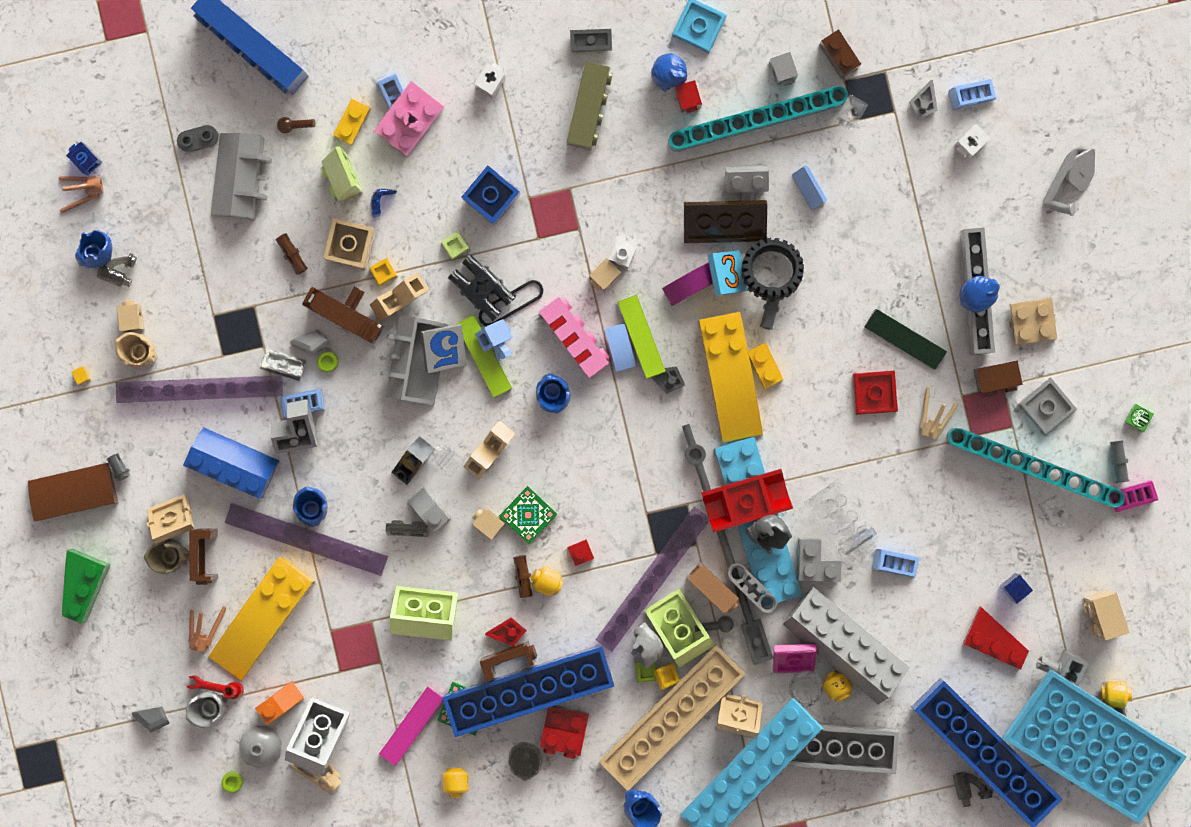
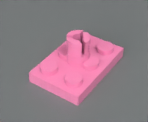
M410 81L373 131L402 154L408 156L444 106Z

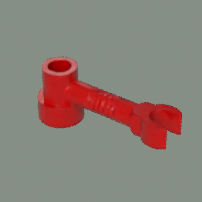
M196 675L189 676V678L194 679L196 682L194 686H187L189 689L199 688L223 693L226 698L230 699L240 698L244 693L243 685L239 682L222 685L204 681Z

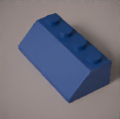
M203 427L192 444L183 466L261 499L266 493L280 460Z

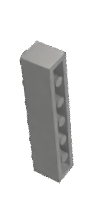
M985 228L961 230L960 242L964 284L976 276L989 277ZM991 307L977 313L966 309L970 355L995 353Z

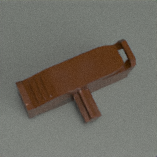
M355 286L345 304L314 287L310 288L302 303L303 306L372 344L376 343L384 328L383 325L355 311L365 293ZM315 294L311 302H308L311 295Z

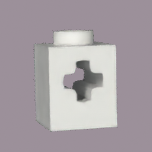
M487 63L476 80L475 87L493 98L506 78L505 73H503L504 69L495 63L493 65ZM494 75L496 81L488 83L487 76L491 77Z
M975 124L955 143L957 146L956 150L963 157L967 156L970 159L991 138ZM973 139L975 141L973 145L968 146L969 140Z
M617 240L609 260L628 269L636 248Z

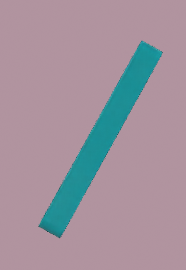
M835 86L677 130L670 135L668 144L670 149L680 152L838 108L846 102L848 92L842 86ZM834 92L841 93L843 100L840 102L835 101L832 94ZM820 98L823 101V106L815 107L812 99ZM794 103L801 104L803 111L800 113L793 111L792 105ZM774 109L782 110L783 117L775 118L772 111ZM755 114L761 115L763 122L761 124L754 123L752 116ZM734 120L742 121L743 128L735 129L732 126V122ZM713 126H721L723 133L715 135L712 131ZM694 131H701L704 138L697 141L693 139L692 133ZM679 136L683 139L684 143L681 146H675L672 143V139Z
M952 428L947 433L948 443L957 448L1110 507H1119L1124 502L1123 492L1109 485L961 428ZM955 431H959L962 434V440L959 443L953 442L951 438ZM974 439H979L982 445L979 450L975 451L971 447V442ZM995 446L1001 449V454L997 458H993L991 455V449ZM1018 454L1021 460L1018 465L1014 466L1011 464L1010 458L1012 455ZM1036 461L1039 463L1040 469L1037 473H1032L1030 465ZM1053 469L1059 471V478L1055 481L1051 480L1049 476ZM1072 477H1077L1079 480V485L1076 488H1071L1069 485ZM1093 484L1097 485L1099 489L1098 493L1094 496L1089 493V488ZM1112 492H1116L1118 495V500L1115 503H1110L1108 499Z

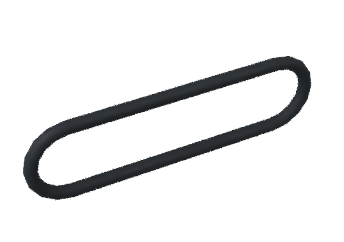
M531 280L514 289L513 291H511L512 294H514L515 292L519 291L520 289L526 287L531 283H536L539 285L541 290L540 294L537 297L528 301L527 303L523 304L522 306L516 308L515 310L511 311L510 313L504 315L503 317L499 318L498 320L492 323H485L482 320L483 311L480 310V322L485 326H489L495 322H498L502 319L511 316L517 311L535 302L543 295L544 289L542 284L536 280ZM497 299L492 303L495 305L496 303L500 302L501 299Z

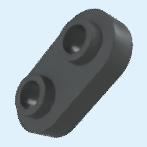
M204 125L181 132L177 137V145L185 152H193L214 146L218 142L219 134L214 127ZM206 132H210V138L208 139L204 138ZM189 137L190 143L184 144V139Z

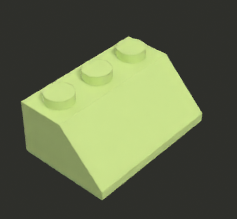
M396 586L390 616V634L452 641L458 593Z

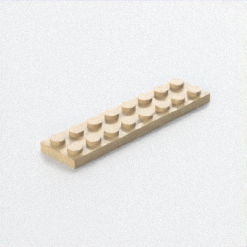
M715 644L598 762L627 791L630 790L745 673Z

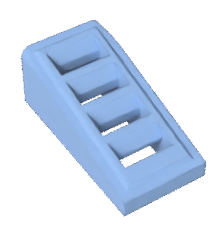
M396 73L376 81L389 109L393 105L390 101L398 98L403 91ZM392 81L395 82V85L384 89L383 85ZM398 88V93L388 97L387 93Z
M991 79L955 86L948 91L953 110L996 100ZM982 86L985 87L987 97H984ZM974 88L977 90L978 99L976 98ZM966 90H968L970 100L967 98Z
M322 389L281 396L284 417H287V400L291 399L292 402H296L295 398H299V401L304 400L303 397L307 396L311 412L325 410ZM311 395H315L317 405L313 407Z
M876 549L872 569L915 578L919 557ZM891 556H894L892 567L889 568ZM902 558L900 570H897L899 559ZM907 560H910L909 570L905 572Z

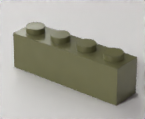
M585 62L567 145L591 150L592 145L596 146L599 134L595 133L597 125L601 126L603 114L600 113L602 105L606 106L608 93H605L606 85H611L613 73H609V66Z

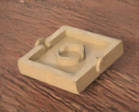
M1052 298L1009 304L1011 313L1009 324L1010 328L1013 329L1015 345L1057 339L1056 314H1054Z
M185 494L147 509L149 519L147 527L151 530L152 540L155 544L194 529L191 507Z
M726 693L720 701L716 728L757 738L763 703L747 699L745 695L738 697Z

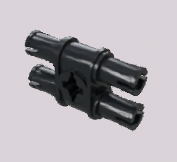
M470 254L467 258L473 264H470L466 259L462 264L475 275V279L469 282L458 269L453 271V274L458 279L450 274L448 279L461 290V295L465 296L475 306V309H481L494 321L497 317L491 311L498 316L502 311L488 300L489 296L495 294L506 306L511 301L505 296H508L512 301L516 296L503 285V280L494 275L488 266H483ZM479 283H480L481 285H483L484 283H487V284L485 285V287H486V289H487L485 292L482 291V290L479 291V292H477L478 289H479L477 285H478Z

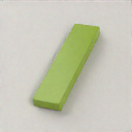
M634 295L618 301L646 379L665 373L666 370L638 296Z
M475 315L457 323L462 325L463 339L493 397L495 398L512 389L493 350L490 349L484 352L475 336V333L482 330Z

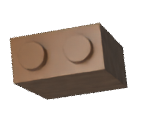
M701 562L687 575V579L724 614L727 611L731 613L738 606L737 600L739 598Z

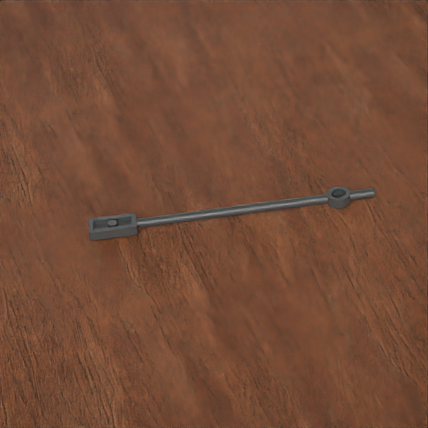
M690 424L684 425L682 429L688 444L685 458L690 464L695 465L703 492L711 490L702 463L705 460L706 452L702 446L696 444ZM694 450L699 452V456L696 459L691 456ZM725 530L717 531V535L729 568L730 565L735 563ZM737 567L731 572L732 577L735 579L740 578ZM734 584L746 623L741 625V629L753 665L773 659L761 619L754 620L746 595Z

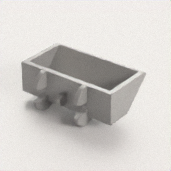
M220 133L211 215L255 220L257 200H267L268 197L265 194L258 193L260 180L265 181L266 176L260 175L262 163H272L270 157L263 156L265 138L261 135Z
M399 316L397 334H387L386 337L395 340L394 352L390 355V358H392L390 372H380V375L389 377L386 397L434 405L440 371L432 373L425 371L420 332L446 327L448 324L417 317Z

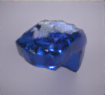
M379 188L373 192L370 202L373 218L379 217L381 214V196L396 194L397 190Z

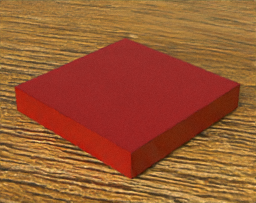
M895 370L853 373L856 415L898 412Z

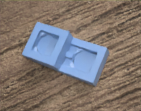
M625 323L605 328L616 372L635 367L636 364Z

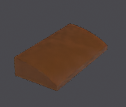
M109 462L28 481L29 499L34 522L118 503Z

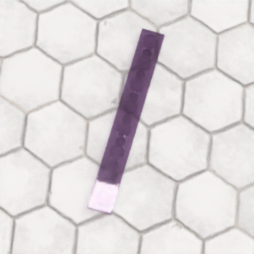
M282 375L115 382L116 403L283 396Z
M231 503L225 520L226 524L379 576L383 575L389 557Z
M693 506L596 637V641L611 652L615 649L709 522L707 515Z

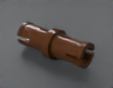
M282 234L275 239L284 253L283 257L289 261L296 275L305 272L308 267L299 255V249L295 248L288 234Z
M526 555L513 557L516 570L515 580L518 583L520 598L533 596L530 584L531 573L528 571Z

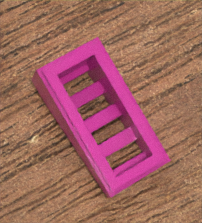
M1148 480L1119 489L1124 494L1125 505L1114 507L1115 512H1120L1158 501L1153 481ZM1144 487L1147 488L1149 498H1146ZM1137 489L1139 491L1141 500L1139 501L1135 493V490ZM1112 492L1110 497L1112 503H1115L1118 500V495L1116 492ZM1126 492H1130L1133 503H1129Z

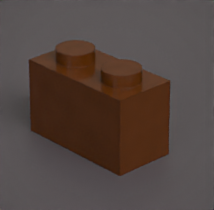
M839 29L821 40L820 48L841 79L860 67L861 62Z
M1018 360L973 369L978 394L984 393L985 397L996 395L997 390L1005 389V393L1018 390L1017 386L1023 385Z

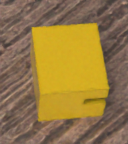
M81 366L71 372L78 385L91 380L85 366Z

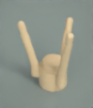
M926 387L922 421L919 428L923 429L922 435L937 440L938 435L941 436L944 427L958 407V403L953 405L941 425L939 421L946 406L944 403L941 405L935 421L929 419L928 423H926L930 387Z
M331 762L328 768L332 774L327 772L322 776L313 772L320 780L312 777L297 766L291 765L293 770L318 785L323 791L326 790L329 794L341 784V781L338 779L340 774L335 770Z

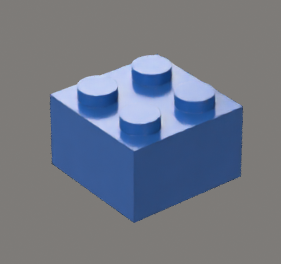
M487 165L461 198L495 226L521 194L520 191Z

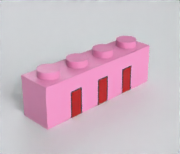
M558 297L540 310L539 313L588 378H591L609 364L607 359L610 357L603 348L599 350L594 344L597 340L590 331L588 333L584 331L582 326L585 324L578 315L574 317L569 311L572 307L565 298L561 300Z

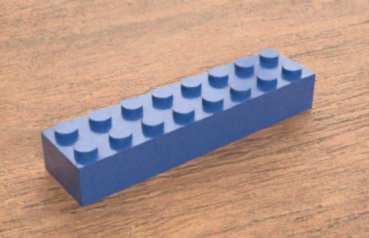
M601 644L503 675L487 682L485 681L444 694L442 699L454 737H458L614 687V682Z
M941 678L911 706L1031 827H1036L1063 800Z

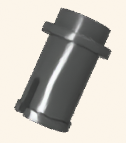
M119 453L106 459L115 473L114 477L118 478L119 481L130 476L129 468L126 469Z

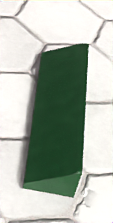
M874 309L864 326L934 370L947 353L943 348L878 309Z

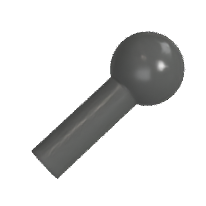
M722 616L718 621L702 623L706 631L719 629L722 632H729L733 629L734 622L729 616ZM697 625L694 626L695 632L701 631Z

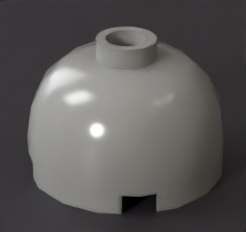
M258 725L250 728L243 734L240 740L239 752L241 758L252 767L263 768L271 765L281 752L279 735L267 726Z

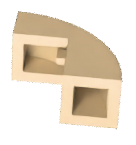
M416 273L403 280L390 292L375 299L370 304V307L379 321L382 322L417 300L429 289L420 275Z
M499 421L463 467L480 479L507 446L515 433Z

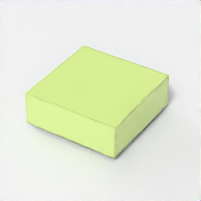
M459 232L441 242L452 260L469 250Z

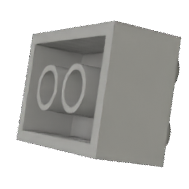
M311 697L288 744L285 761L323 776L348 724L350 712Z

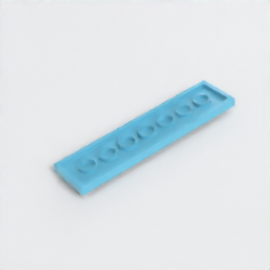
M755 437L714 448L725 485L765 473ZM757 520L737 525L752 575L775 597L777 603L802 596L787 544L783 549L770 548L772 553L769 554L758 544H755L746 534L745 530ZM769 597L763 598L761 601L762 607L772 605V599Z
M795 698L791 699L759 732L757 738H754L680 815L691 827H728L824 728Z

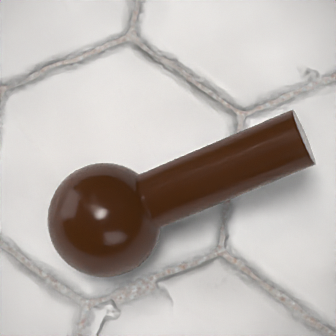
M282 117L277 122V128L281 133H289L292 129L316 126L315 119L291 120L288 117Z

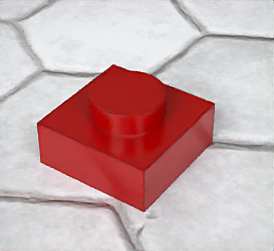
M587 539L567 547L575 566L594 559Z

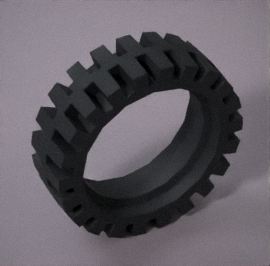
M766 238L765 241L762 239L757 244L754 243L746 252L742 263V279H744V284L748 286L750 293L754 292V296L757 298L760 296L765 301L766 299H770V301H775V299L783 300L784 297L788 298L802 281L804 272L803 258L800 257L798 249L795 250V246L793 244L788 245V241L784 239L783 242L779 241L780 238H775L774 240ZM769 251L779 252L789 259L792 264L793 274L788 283L782 287L771 288L762 285L756 280L752 266L755 259L762 253Z

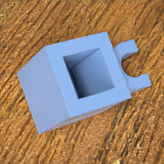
M504 319L475 333L484 352L494 349L498 362L512 354L505 345V342L513 337Z

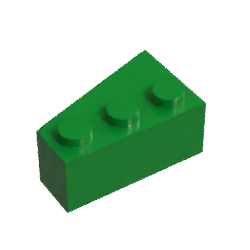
M75 549L67 550L62 602L63 617L80 624L87 622L111 564Z

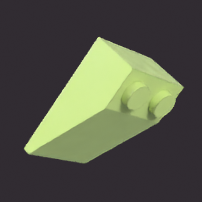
M340 146L336 147L322 160L323 167L320 169L324 178H329L332 186L328 188L332 197H337V200L343 201L362 193V189L347 154Z
M680 588L645 609L646 614L679 667L715 646ZM697 625L701 631L695 632L694 626Z

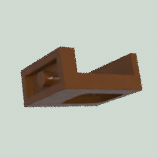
M218 528L189 530L190 581H196V585H207L212 583V580L218 578V574H206L205 539L218 537Z
M529 641L482 657L479 662L486 682L494 679L496 676L494 665L526 654L529 665H534L535 659H537L534 645L530 646Z

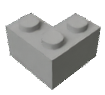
M308 399L287 403V420L271 423V440L276 454L317 447V431Z
M798 538L797 579L799 581L841 582L842 561L821 559V539Z

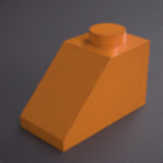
M291 681L255 709L268 725L301 701L304 696L293 681Z

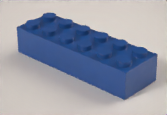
M197 0L191 7L195 12L193 17L205 28L210 26L209 30L221 41L226 39L225 43L235 53L239 54L242 52L241 57L253 68L257 65L259 67L257 70L269 81L273 78L275 80L273 83L283 93L290 92L294 95L309 77L300 66L222 1Z

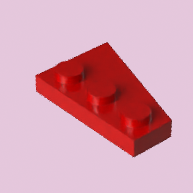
M979 606L963 644L1021 670L1029 650Z

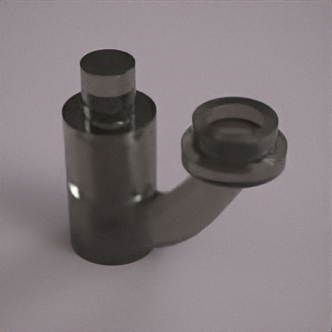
M130 253L128 256L111 259L105 266L99 268L97 278L119 287L122 285L130 287L132 279L127 278L125 273L113 268L121 264H125L126 268H133L137 257Z
M967 772L953 774L958 800H962L963 807L971 806L970 798H972L970 783L980 790L977 792L980 799L993 797V789H988L975 775Z

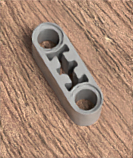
M734 563L729 566L727 571L729 579L762 612L770 613L775 610L777 606L775 597L742 564ZM736 567L743 570L742 577L738 579L733 578L731 575L732 570ZM747 575L750 576L747 581L752 585L756 583L755 588L759 593L762 590L765 591L758 596L757 600H754L757 595L753 591L747 592L749 588L743 582ZM765 597L772 599V605L769 608L761 606V601Z

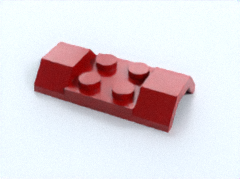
M782 469L701 492L713 533L754 521L764 516L793 509Z

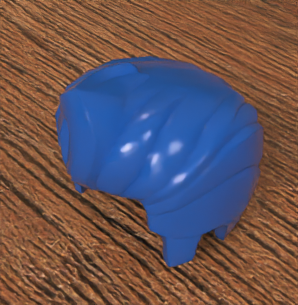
M663 54L654 62L651 69V78L662 91L666 92L671 87H676L686 82V64L676 54Z
M93 230L88 234L83 232L77 252L75 253L79 266L98 268L105 266L111 261L113 249L110 237L99 230Z
M984 276L971 278L960 289L959 298L961 306L975 313L990 308L998 299V291L1000 289L998 282L995 279Z
M548 373L542 377L536 386V398L540 407L546 412L558 414L568 406L570 391L565 380L553 373Z
M306 486L294 496V513L308 527L320 525L327 515L326 497L319 489Z
M635 789L626 792L623 807L625 815L634 827H657L661 820L662 812L659 803L653 795L641 790L636 791Z

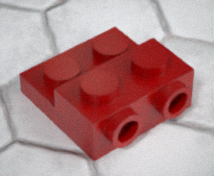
M557 706L549 707L540 743V748H544L543 752L548 754H555L556 751L563 752L564 757L575 759L576 755L580 756L589 713Z

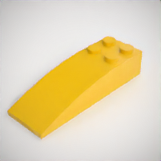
M735 312L700 319L698 322L722 442L763 435L741 313Z
M283 556L278 557L208 657L242 681L315 580Z

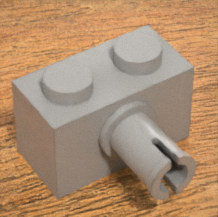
M767 165L725 166L727 193L740 192L741 201L754 200V192L769 191V170Z
M1064 649L1057 663L1040 656L1038 660L1041 663L1037 662L1036 668L1045 672L1051 669L1076 686H1079L1089 662L1083 657Z

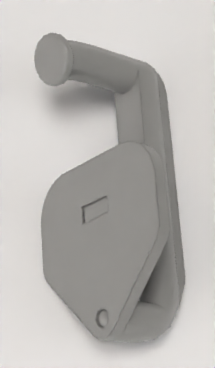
M1079 146L1065 157L1043 200L1045 207L1060 213L1069 214L1070 216L1075 214L1074 204L1066 205L1058 202L1068 182L1078 191L1087 189L1095 173V149Z

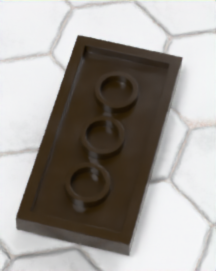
M767 200L684 202V243L758 242L762 239L765 241L767 238Z

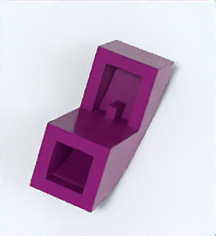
M709 262L662 288L671 306L682 302L713 284Z

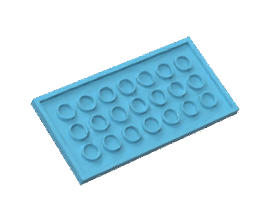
M1049 669L1002 737L1008 743L1138 824L1187 757L1183 752Z

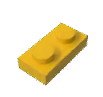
M351 98L333 136L353 145L371 108Z
M766 342L748 351L749 358L765 389L784 380Z

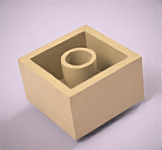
M333 218L323 259L366 270L376 230L372 227Z
M1105 590L1084 597L1085 603H1083V608L1086 615L1090 616L1091 623H1089V627L1093 635L1106 641L1130 633L1116 592Z

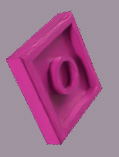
M816 644L774 646L773 673L814 672L817 653Z

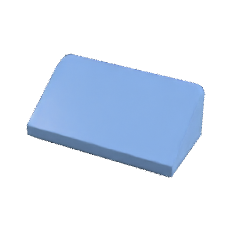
M805 165L793 173L794 181L812 210L827 201L808 166Z

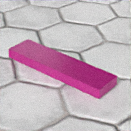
M427 686L379 755L396 766L442 703L443 696Z

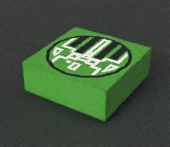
M1134 404L1125 423L1145 432L1154 413Z

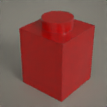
M696 81L676 86L675 92L681 113L692 114L698 112L702 102Z

